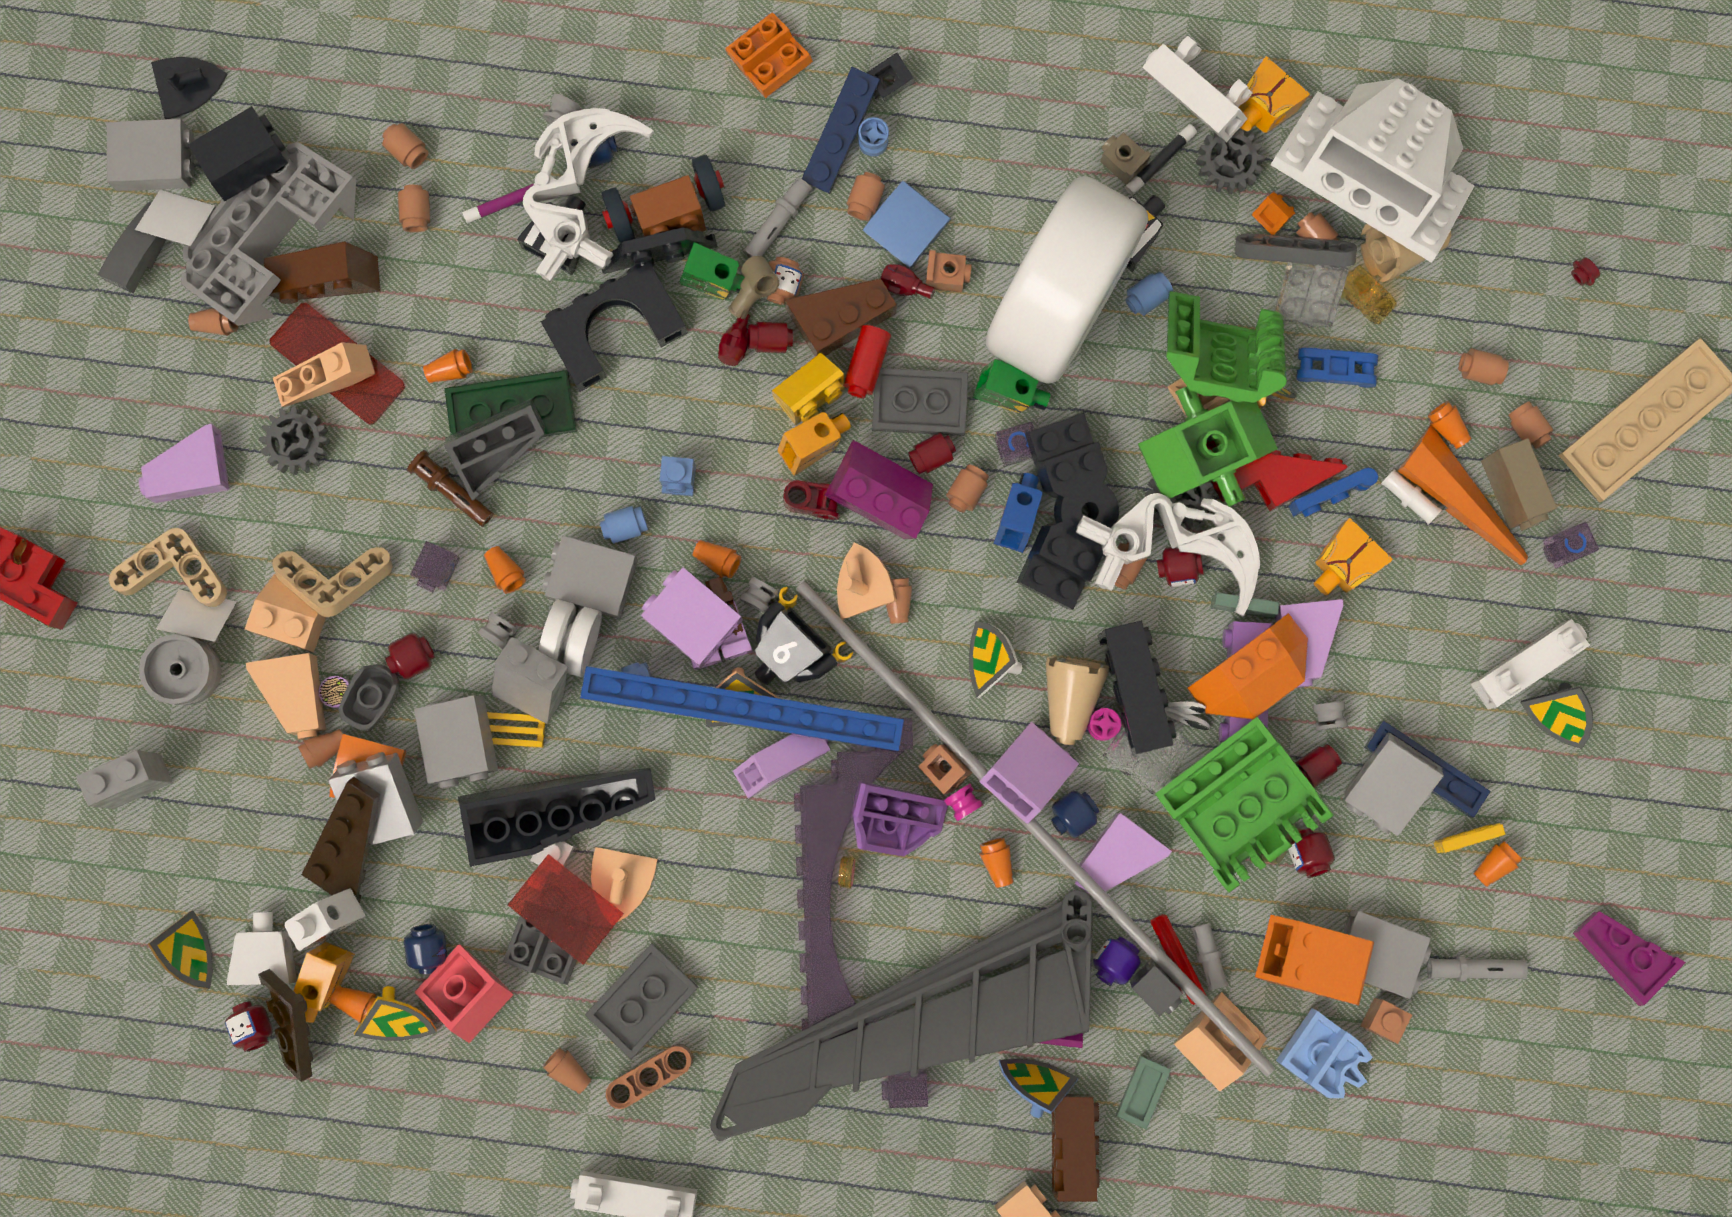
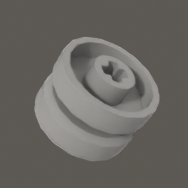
M177 634L160 637L149 644L141 656L139 666L141 684L150 696L159 702L184 706L201 703L210 697L219 685L222 673L220 658L212 646L201 639Z

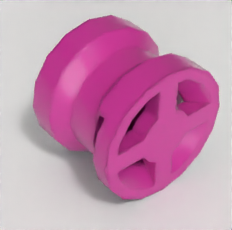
M1101 708L1092 713L1087 725L1088 732L1096 740L1107 741L1115 737L1120 731L1121 719L1114 710Z
M971 784L944 799L945 803L953 808L956 821L961 820L984 805L980 799L975 798Z

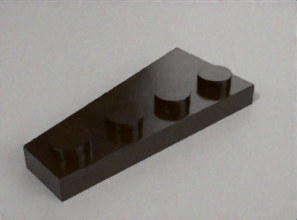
M354 776L347 781L301 874L330 895H335L351 888L360 904L361 894L359 892L366 874V870H364L365 859L369 855L371 847L369 843L370 832L374 829L380 798L378 792Z

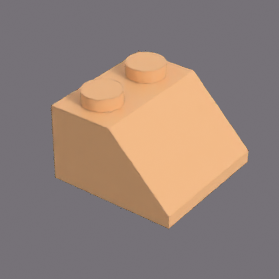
M274 574L256 597L245 630L314 653L326 617L313 610L279 581L276 574ZM305 583L300 585L301 588L305 589L313 587Z
M1222 992L1218 994L1211 1002L1260 1050L1267 1037ZM1203 1011L1184 1029L1174 1043L1181 1053L1219 1091L1244 1075L1251 1064V1061Z

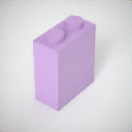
M683 567L679 572L674 570L663 582L665 588L658 596L653 594L642 606L644 612L641 616L702 668L743 619Z
M1031 722L979 782L1028 824L1044 808L1079 763L1049 738L1043 730Z

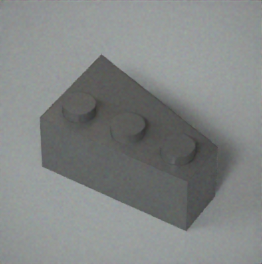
M529 399L446 437L444 447L472 501L492 481L498 478L514 460L516 461L544 435L545 425L532 399Z

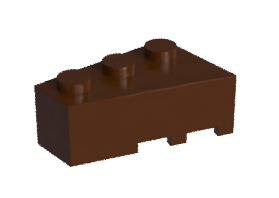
M346 241L264 258V267L281 280L269 296L279 299V302L283 304H293L303 299L381 292L378 256Z
M881 278L785 300L787 313L814 356H817L819 353H822L824 356L830 354L857 338L863 325L875 327L894 316L897 309L896 302Z
M1067 1094L1052 1112V1194L1058 1202H1098L1097 1188L1100 1185L1099 1168H1096V1155H1099V1136L1095 1135L1094 1122H1099V1103L1094 1102L1093 1096L1090 1094Z

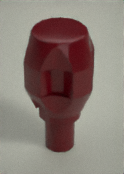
M888 264L881 274V280L888 291L898 296H917L919 294L928 299H932L934 296L935 288L924 284L908 267L900 264Z
M747 314L745 319L737 317L736 322L722 335L718 351V358L722 363L736 366L743 360L748 348V328L746 327L750 319L749 314Z

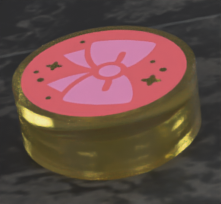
M843 856L841 858L838 877L840 888L852 889L855 857Z

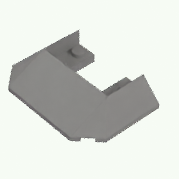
M299 142L287 145V150L282 152L288 162L287 165L224 202L222 200L208 217L192 245H185L183 248L186 273L181 274V285L237 326L275 317L261 304L281 280L274 273L263 267L262 264L264 263V258L270 256L300 218L320 232L337 211L354 220L356 179Z

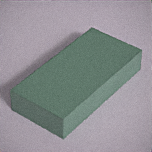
M1217 592L1212 596L1210 609L1235 613L1239 596ZM1252 598L1245 614L1273 618L1278 615L1279 602Z
M1139 1056L1116 1116L1147 1130L1171 1069Z

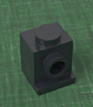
M898 53L893 54L866 72L881 80L874 97L877 99L881 96L884 102L908 86L916 83ZM893 76L895 78L894 84L886 86L884 84L885 77Z

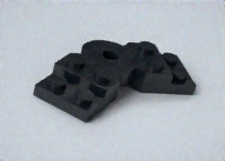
M1079 413L1025 432L1043 492L1057 499L1054 505L1055 522L1041 526L1016 583L1068 610L1074 609L1085 582L1092 581L1103 556L1101 544L1076 533L1077 526L1082 519L1083 505L1085 504L1088 507V518L1109 528L1119 518L1118 501L1112 490L1103 484L1108 470L1099 442H1093L1085 413Z

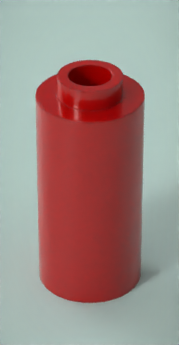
M863 325L861 327L843 384L848 389L847 393L861 399H864L866 395H873L891 339L889 332L870 325Z

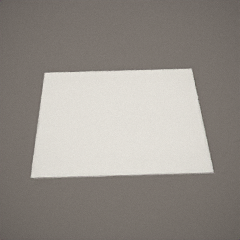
M159 190L135 230L191 246L215 206Z
M179 589L156 629L215 642L237 601L225 599L216 607H208L200 603L192 592Z

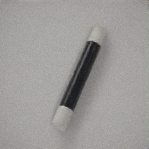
M1188 124L1125 186L1126 191L1134 195L1197 134L1195 127Z

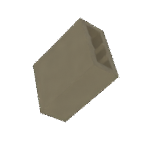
M1528 438L1500 448L1481 461L1509 530L1520 526L1521 531H1524L1549 520L1548 513L1556 510L1557 506Z

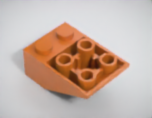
M1270 915L1255 977L1269 983L1359 1006L1374 942L1308 923Z

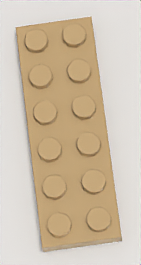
M1699 338L1558 456L1600 503L1732 393V373L1707 344Z

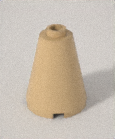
M1368 224L1362 230L1361 235L1366 234V243L1361 244L1364 263L1372 276L1379 275L1381 277L1379 280L1381 282L1393 280L1426 260ZM1451 231L1449 232L1440 251L1445 249L1449 245V241L1451 239Z
M1050 656L1047 657L1046 661L1050 734L1056 737V742L1075 745V740H1082L1108 676L1109 666L1100 667V663L1074 658H1066L1065 662L1057 661L1058 657Z

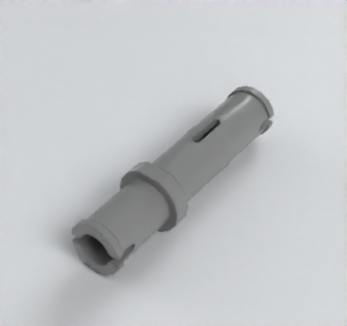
M796 177L783 198L777 199L775 209L747 247L743 249V253L749 258L763 256L790 218L796 217L798 207L809 192L813 190L807 182Z
M1456 956L1455 959L1429 958L1427 961V975L1430 979L1456 978L1458 982H1465L1467 978L1525 980L1528 975V965L1525 959H1466L1465 956ZM1488 968H1498L1497 970H1488Z

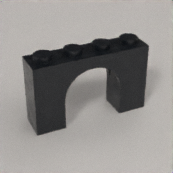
M650 262L643 266L637 264L631 267L626 272L627 275L618 280L612 278L605 281L596 292L590 295L588 293L579 295L572 301V305L564 309L556 308L545 315L546 319L540 321L579 392L607 378L589 345L588 338L593 320L604 310L612 307H627L635 310L645 319L661 348L688 333L686 325Z

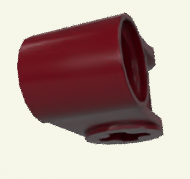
M796 480L790 482L785 487L783 503L790 512L811 515L827 520H839L840 514L837 513L839 503L830 499L829 507H826L827 497L825 494L830 484H817ZM793 490H800L805 494L806 499L800 504H795L789 500L788 495Z

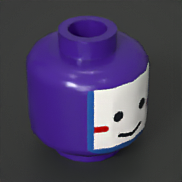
M1120 936L1117 939L1110 938L1106 940L1093 958V964L1098 970L1095 975L1109 986H1112L1113 983L1119 985L1127 984L1141 964L1138 956L1139 949L1130 941Z

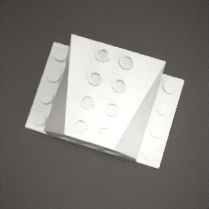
M1399 78L1357 85L1344 107L1333 98L1317 91L1270 164L1431 263L1438 255L1474 188V185L1469 183L1464 177L1451 172L1463 150L1452 110L1445 107L1440 101L1420 92L1412 84L1405 83Z

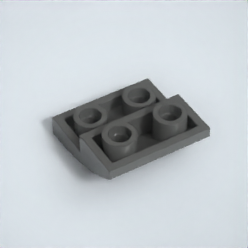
M525 901L503 962L568 985L590 924Z

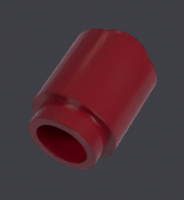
M757 321L756 324H749L748 349H755L756 353H786L787 347H792L793 329H788L787 322Z
M939 432L914 445L913 450L908 452V456L918 474L923 472L928 474L953 461L952 454L956 452V449L948 435L943 437Z
M1328 744L1323 747L1317 746L1295 762L1314 788L1338 771L1337 768L1342 765L1339 755Z

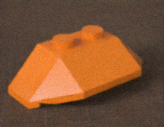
M1288 613L1187 689L1198 703L1206 706V714L1253 720L1305 682L1308 638Z

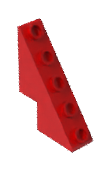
M1207 440L1206 447L1208 450L1213 452L1212 449L1216 447L1215 441L1209 442ZM1275 450L1235 469L1234 475L1242 492L1255 485L1268 510L1271 512L1341 474L1348 466L1343 464V460L1337 458H1325L1324 461L1312 460V456L1308 454L1297 453L1290 457L1283 456L1281 451ZM1210 480L1222 503L1225 502L1217 481L1213 482V480Z

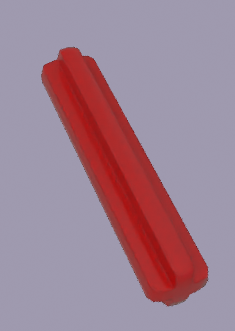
M1161 914L1153 918L1151 925L1166 955L1206 995L1167 915ZM1186 994L1189 1002L1193 1005H1196Z

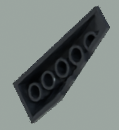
M644 768L567 777L458 796L470 867L534 855L559 841L561 843L588 828L592 829L610 818L619 817L656 800L651 769Z

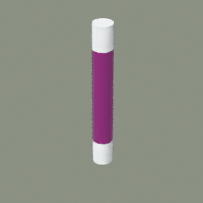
M535 183L463 211L466 223L522 202L526 191L534 186Z

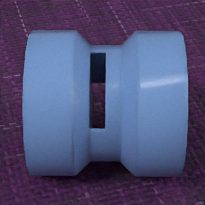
M869 117L860 124L858 129L859 148L865 155L871 157L884 153L888 146V126L880 118Z

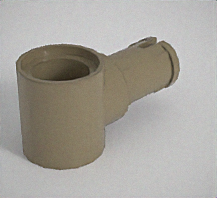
M762 256L749 258L741 268L744 276L740 284L741 289L728 307L731 314L738 318L745 319L757 299L773 294L779 286V278Z

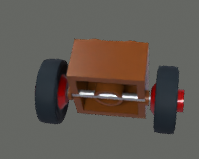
M702 155L692 159L695 185L693 182L691 183L689 175L631 195L632 204L629 205L630 208L621 199L616 187L601 192L607 209L602 211L608 229L614 228L620 243L635 239L632 229L633 218L631 214H633V217H637L644 237L683 227L689 228L692 231H706L696 191L705 200L710 212L725 207L721 191L725 186L719 170L714 171L708 156Z

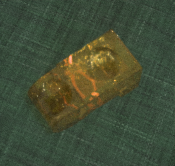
M1360 264L1352 269L1333 290L1340 298L1347 299L1369 321L1377 325L1381 324L1397 306L1393 296Z

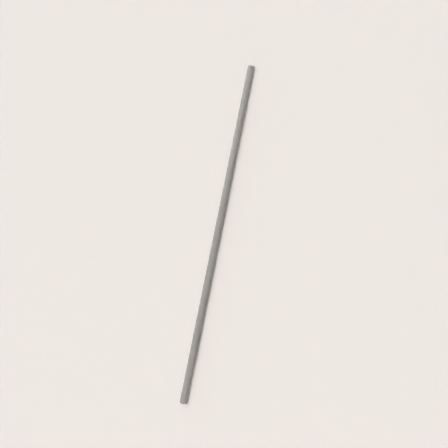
M805 581L796 588L798 593L966 767L981 780L988 770ZM1001 802L1266 1077L1275 1070L1270 1061L1034 818L1026 824Z

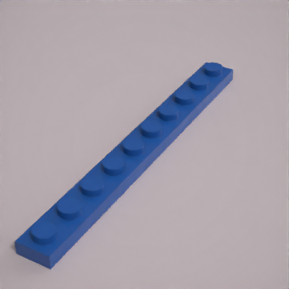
M588 666L585 669L580 697L585 700L897 752L900 747L904 719Z

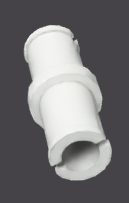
M1395 469L1381 483L1402 501L1401 505L1406 508L1408 506L1428 525L1442 511L1441 508H1438L1420 492L1422 489L1418 485L1415 488Z

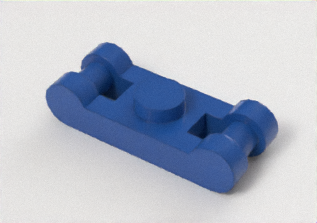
M1318 348L1298 349V360H1301L1300 369L1297 370V381L1358 385L1364 388L1376 387L1377 376L1374 375V366L1378 365L1377 354ZM1313 361H1322L1321 370L1312 369ZM1355 364L1362 366V374L1354 373Z

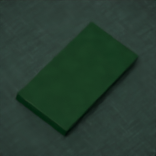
M568 370L444 388L450 435L529 399H532L545 425V432L541 437L577 432Z

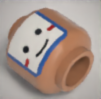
M776 257L775 260L769 261V265L779 278V286L773 294L767 296V300L784 305L786 299L798 297L804 273L799 268L800 264L791 259Z

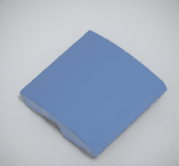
M902 181L873 215L863 231L906 266L913 268L928 246L934 243L951 218L909 184Z

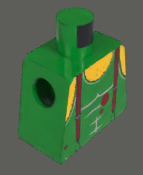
M694 243L679 284L721 299H726L730 290L739 293L741 289L740 284L744 276L737 273L740 264L738 261ZM716 274L722 275L724 279L718 278Z
M994 359L981 370L972 398L1021 413L1030 406L1045 410L1051 394L1036 388L1039 380L1012 365Z

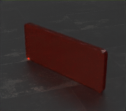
M301 303L269 341L273 348L295 366L341 342L357 344L307 303ZM369 354L375 374L352 386L330 392V394L365 423L373 425L405 389V383Z

